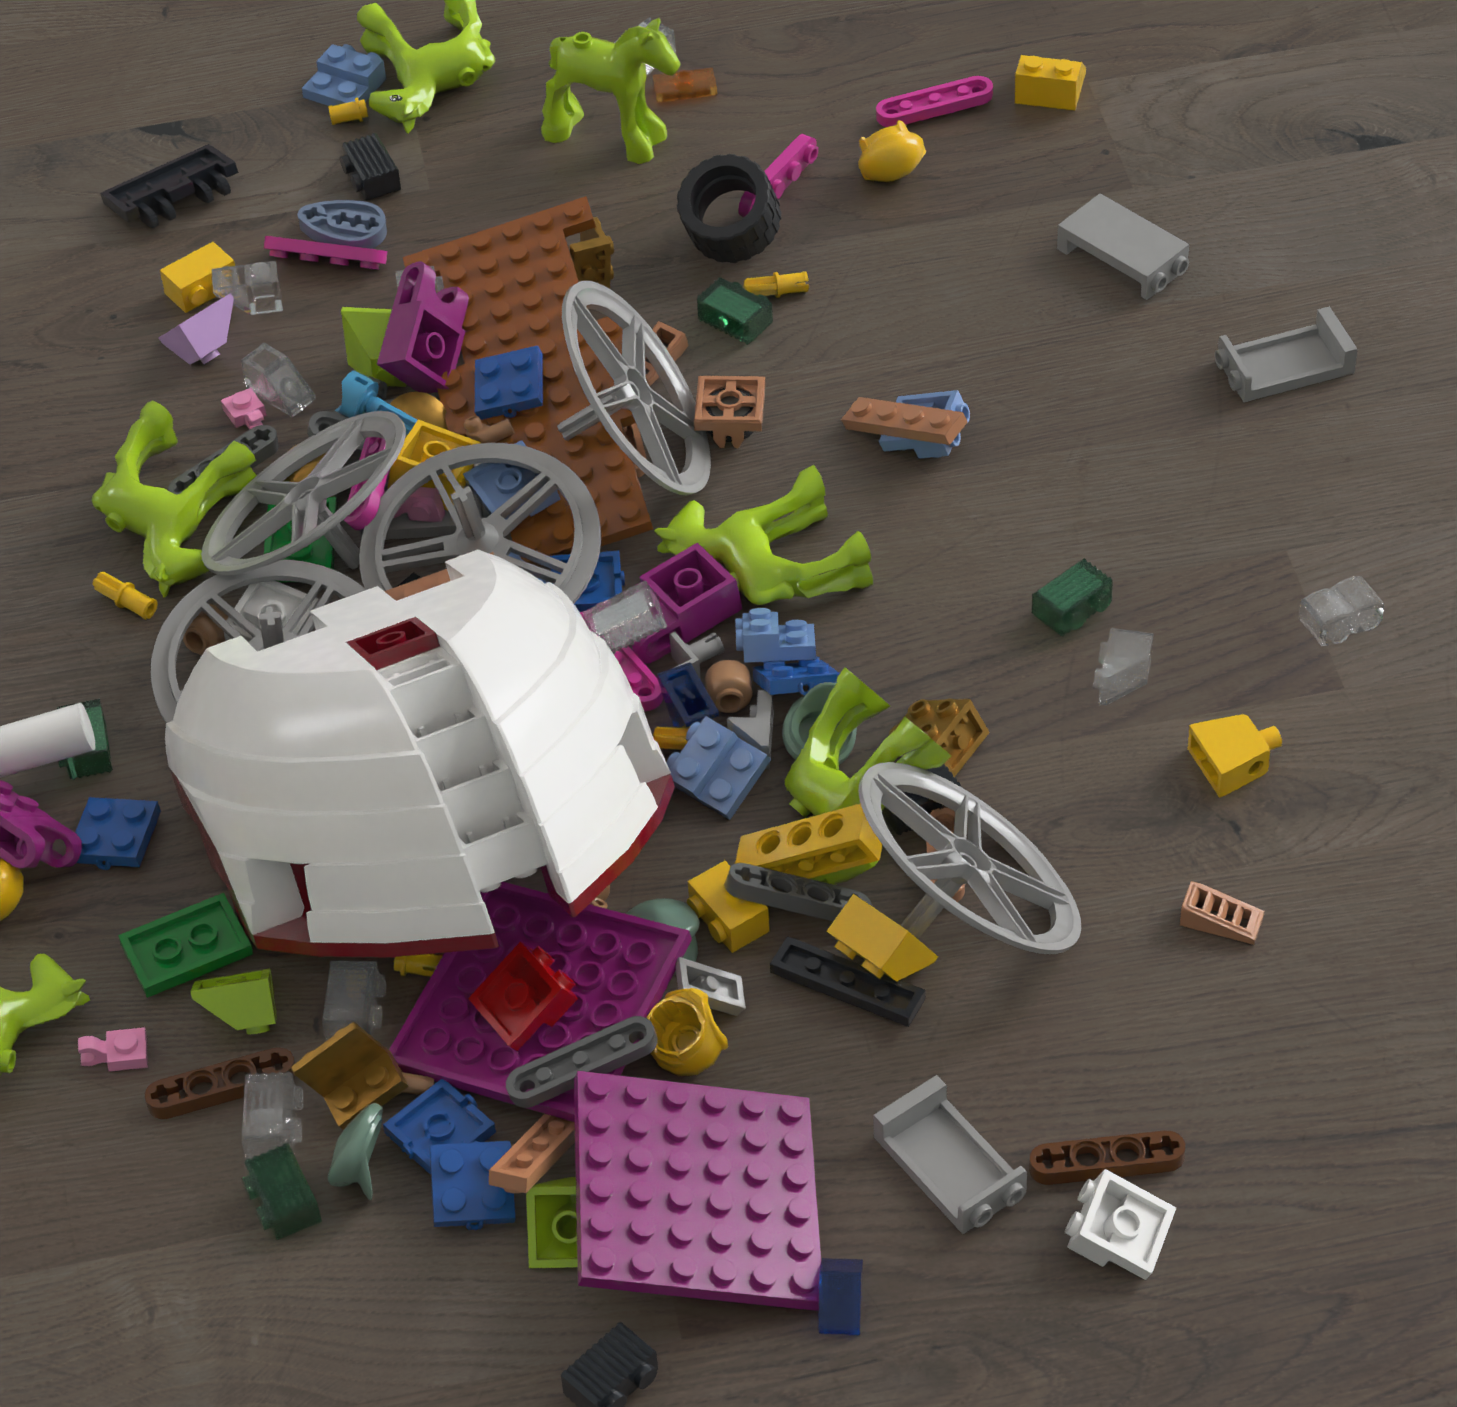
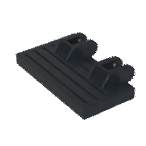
M207 144L107 189L100 194L103 203L127 222L140 218L143 223L153 229L159 225L157 217L159 214L169 221L176 218V212L169 201L173 203L195 193L196 197L208 204L214 200L212 190H216L224 196L231 193V187L226 178L239 172L235 161L210 144Z

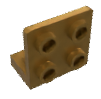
M593 217L596 227L580 232V242L570 244V254L579 282L593 281L610 289V280L614 279L611 265L614 245L609 235L606 236L603 232L599 219Z
M921 699L914 702L904 716L951 755L945 762V766L948 767L954 777L990 733L970 699ZM899 724L890 730L889 735L897 729Z
M355 1022L338 1030L333 1037L315 1050L305 1054L300 1061L291 1067L295 1076L324 1097L337 1125L342 1130L369 1104L377 1103L383 1106L409 1087L392 1053Z

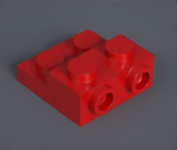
M521 941L468 998L506 1044L516 1051L525 1044L543 1023L553 1027L578 1000L577 996L571 991L576 985L574 981L560 969L554 972L550 967L555 962L554 959L540 946L533 950Z

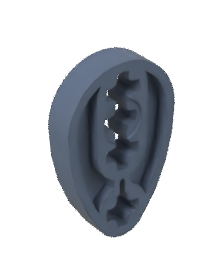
M355 200L322 201L303 206L297 214L301 231L316 242L373 249L381 244L387 235L384 212L380 207L369 202Z

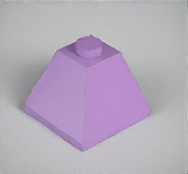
M231 293L160 336L159 340L190 365L198 360H201L203 364L220 355L217 348L227 342L234 301Z

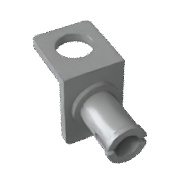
M676 632L670 634L671 655L678 666L661 675L664 698L669 700L701 684L700 663L724 653L723 643L716 633L713 632L709 636L690 645L684 643ZM687 674L685 680L680 685L671 687L672 681L678 675Z

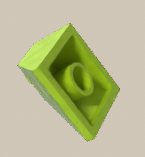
M342 307L341 315L348 365L367 377L371 376L384 381L387 386L406 387L405 383L377 365L392 309Z
M270 968L198 980L192 986V999L236 1030L246 1029L247 1034H258L269 1031V1025L276 1024L277 1016Z
M567 1177L535 1184L526 1193L529 1268L578 1267L576 1177Z

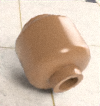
M209 604L225 620L228 619V616L216 605ZM203 611L193 620L183 637L186 647L199 655H203L206 648L226 641L224 631Z
M722 660L713 664L707 670L705 676L706 696L708 703L714 709L720 712L733 713L745 708L750 703L753 695L751 675L749 669L743 663L735 660Z

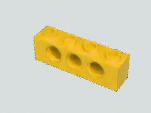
M860 803L743 835L740 837L735 864L746 863L810 879L879 861L882 843L867 821Z

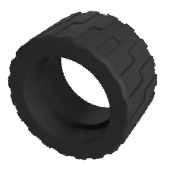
M720 154L701 161L699 165L693 167L688 172L689 174L681 182L680 190L677 193V212L698 251H701L709 259H715L717 262L738 263V261L749 260L756 254L759 255L771 244L780 227L781 211L778 198L765 171H762L760 165L745 156ZM731 191H747L756 195L752 209L739 222L724 227H714L703 223V217L708 206L720 195Z

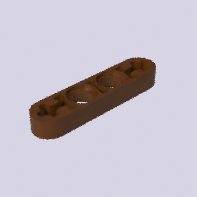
M276 1047L157 1080L151 1083L145 1091L148 1111L155 1118L169 1119L283 1087L291 1083L295 1078L291 1069L295 1064L294 1056L288 1049ZM281 1063L283 1069L275 1071L273 1065ZM261 1068L263 1076L258 1077L256 1069ZM247 1072L250 1074V1078L244 1083L235 1084L229 1081L235 1073ZM206 1082L212 1085L211 1090L205 1094L198 1095L191 1092L193 1087L199 1083ZM184 1089L185 1098H181L179 1090ZM167 1095L168 1101L160 1103L159 1097Z
M1165 1130L1045 1143L1038 1145L1030 1153L1029 1172L1036 1182L1044 1185L1081 1182L1088 1179L1095 1180L1104 1169L1119 1177L1171 1172L1182 1166L1185 1159L1186 1143L1178 1133ZM1169 1147L1173 1155H1165L1164 1150H1161V1148ZM1146 1148H1149L1151 1158H1145ZM1131 1149L1137 1153L1138 1158L1131 1162H1124L1116 1154L1120 1150ZM1090 1153L1098 1158V1162L1093 1166H1083L1077 1162L1076 1158L1081 1154ZM1064 1157H1070L1069 1167H1065ZM1049 1160L1053 1168H1045L1042 1161Z

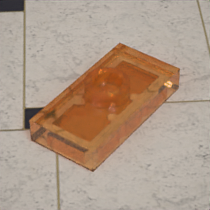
M713 67L681 70L673 76L665 74L653 75L657 102L717 95Z

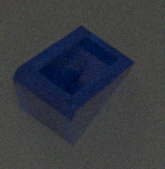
M690 662L657 674L673 727L688 728L695 722L701 723L705 716L710 719L719 717L717 707Z
M822 1258L819 1271V1334L860 1335L863 1259Z

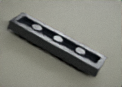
M789 936L786 937L770 962V973L907 1027L910 1026L926 999L925 989L902 980L896 982L886 974H883L879 979L863 968L861 964Z

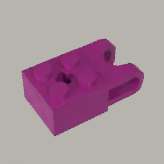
M418 261L407 266L401 275L377 365L415 391L429 394L438 392L437 389H449L445 385L446 380L441 376L447 371V376L449 377L451 370L456 369L465 335L462 325L469 296L457 286L445 288L436 293L435 271L425 263Z
M696 543L641 575L640 583L605 604L602 617L619 635L638 629L633 633L632 649L642 662L647 664L671 652V633L676 632L684 643H687L742 610V604L736 579L703 547Z
M0 780V857L17 868H35L39 860L56 868L74 866L80 857L82 841L79 836L39 809V804L35 800L18 795L12 791L13 786ZM61 839L64 841L66 846V854L64 856L52 849L56 840Z

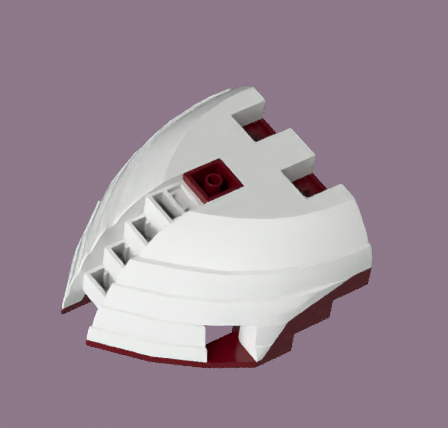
M475 550L445 561L450 581L397 601L376 586L310 610L316 630L258 652L242 636L206 648L184 686L176 706L173 721L166 723V754L181 804L197 824L210 864L228 887L239 923L257 949L317 957H401L493 949L499 947L480 892L495 890L501 885V882L513 877L525 878L531 876L540 867L549 896L573 918L633 863L663 820L675 785L658 742L653 739L640 698L633 693L619 662L607 643L588 629L576 606L560 588L551 582L544 584L532 574L498 556L481 550Z

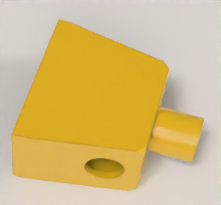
M1244 714L1189 725L1188 750L1219 798L1265 775L1269 768L1270 750L1282 746L1280 732L1275 726L1258 731L1249 716Z

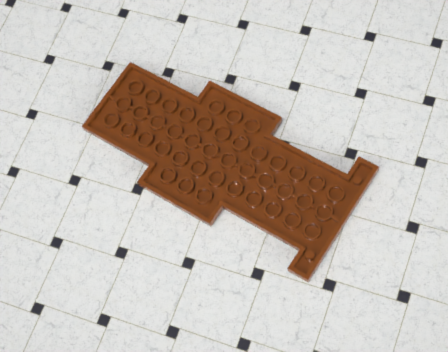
M585 196L403 257L405 268L412 263L421 261L435 271V281L442 279L444 289L457 286L469 296L462 325L465 335L461 352L465 364L452 369L449 377L447 376V371H445L441 377L446 380L445 385L449 389H437L440 402L447 411L445 415L447 429L468 437L466 435L467 430L464 428V421L471 416H477L475 414V360L538 345L543 353V406L517 411L516 416L512 418L500 415L482 419L481 423L492 426L508 418L515 434L495 443L515 444L522 440L527 447L542 451L558 459L581 479L590 492L598 511L601 526V546L653 530L634 462L615 443L602 423H596L568 441L563 438L562 433L557 427L561 422L590 405L575 373L562 323L564 296L571 286L579 282L566 237L596 227L587 197ZM609 317L596 320L622 355L623 329ZM577 329L581 356L596 393L614 386L613 378ZM620 409L610 415L624 436L623 427L636 423L632 412L627 409ZM557 490L560 497L559 501L532 517L528 515L510 532L513 542L547 556L571 554L575 532L574 519L569 504L559 490ZM520 556L527 563L538 567L544 566Z

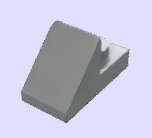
M758 690L757 705H750V717H729L727 719V728L733 731L741 740L767 754L770 759L774 717L773 695H770L765 690ZM770 762L765 769H770Z
M678 957L675 966L678 990L699 989L707 993L710 1008L738 1016L746 1009L741 976Z

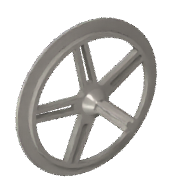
M581 281L574 284L567 290L563 299L562 323L575 373L590 405L557 425L558 430L562 433L563 438L568 441L596 423L601 422L620 449L657 484L679 495L687 496L699 492L706 486L710 476L711 457L706 431H694L696 402L675 361L652 328L622 297L604 285L593 281ZM588 309L601 312L623 329L622 355ZM577 329L613 378L614 386L596 393L581 356ZM645 356L662 380L673 404L648 385L645 376ZM620 409H627L632 412L653 464L631 445L613 422L610 415ZM659 422L685 440L686 460L680 474Z
M389 411L363 413L340 421L318 432L283 454L250 481L218 516L209 530L202 547L201 555L204 565L208 570L217 575L241 574L284 559L324 535L348 568L352 570L357 568L360 564V549L341 526L340 522L350 515L374 491L396 461L406 437L404 422L398 415ZM379 437L385 439L386 447L384 450L343 467L364 438ZM326 453L305 479L300 482H283V480L302 466ZM367 480L347 503L334 514L331 513L326 506L328 497ZM258 503L276 505L233 539L239 526ZM292 520L291 543L261 556L240 559Z
M480 443L462 446L442 452L416 465L402 475L380 498V505L375 518L370 524L365 526L359 552L361 578L366 590L378 586L383 591L392 589L386 576L387 572L444 563L472 551L481 550L487 553L493 552L495 556L522 568L533 576L554 583L574 604L586 589L595 571L601 548V526L596 505L587 487L568 466L558 459L542 451L517 444ZM479 463H503L520 466L539 475L487 518H481L471 488L468 486L463 489L451 470ZM445 473L455 490V493L451 494L453 504L438 477L440 474ZM432 479L457 527L455 533L384 549L388 528L401 505L418 488ZM557 489L569 504L574 519V543L567 563L505 538ZM523 502H525V503H524L515 513H513L507 520L504 519V518H506L510 513H512L516 508H518ZM444 549L443 551H437V552H432V553H426V552H431V551H435V550ZM510 552H512L531 561L549 567L553 570L561 572V574L518 560L508 555L510 554Z
M279 560L249 572L236 575H215L205 580L181 599L163 623L154 645L151 658L152 690L157 707L165 723L173 721L176 706L183 691L179 690L176 678L178 650L187 629L199 613L203 611L231 639L242 636L209 604L213 603L235 623L253 637L248 643L258 652L310 633L315 626L311 615L298 635L293 634L292 631L322 589L326 591L314 609L327 605L333 595L343 599L366 589L338 571L322 565L296 560ZM265 581H295L313 585L284 628L280 611L273 612V607L271 606L265 607L266 613L259 614L260 631L221 598V596L240 587Z
M894 762L879 763L870 767L862 776L859 783V798L867 821L896 863L926 892L924 897L901 924L912 935L920 938L937 915L945 908L983 933L1026 951L1041 954H1058L1069 950L1077 942L1081 933V918L1070 890L1038 848L1001 814L960 786L915 766ZM903 792L929 798L955 811L954 833ZM881 803L937 851L906 856L885 823ZM981 829L998 842L1021 865L1028 875L989 857L981 847ZM963 884L970 885L998 925L983 919L952 899ZM1004 891L1048 909L1050 914L1049 931L1044 934L1033 935Z

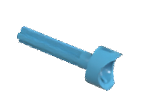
M351 371L341 382L342 405L335 411L343 416L351 418L373 411H389L398 415L404 422L406 435H408L417 422L416 418L377 397L379 390L378 382L357 371Z

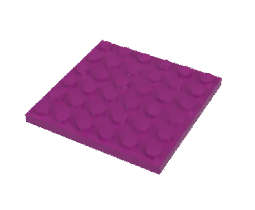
M501 882V885L495 890L480 892L499 947L444 953L389 1051L404 1073L428 1076L433 1078L435 1082L444 1079L455 1088L514 1104L507 1092L506 1080L509 1074L516 1068L634 1016L646 1018L654 1005L659 1003L676 971L675 966L678 957L683 958L692 941L690 931L590 904L576 917L572 918L548 893ZM521 941L533 950L540 946L554 959L555 962L550 967L554 972L560 969L574 981L576 985L571 991L577 996L578 1000L553 1027L543 1023L525 1044L516 1051L506 1044L468 998ZM626 1065L607 1074L620 1076ZM574 1088L527 1109L575 1122Z
M577 1071L574 1078L578 1286L820 1311L824 1304L809 1098Z

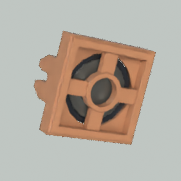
M698 376L694 431H707L719 448H724L726 442H732L734 448H739L744 439L748 438L754 431H762L765 377Z

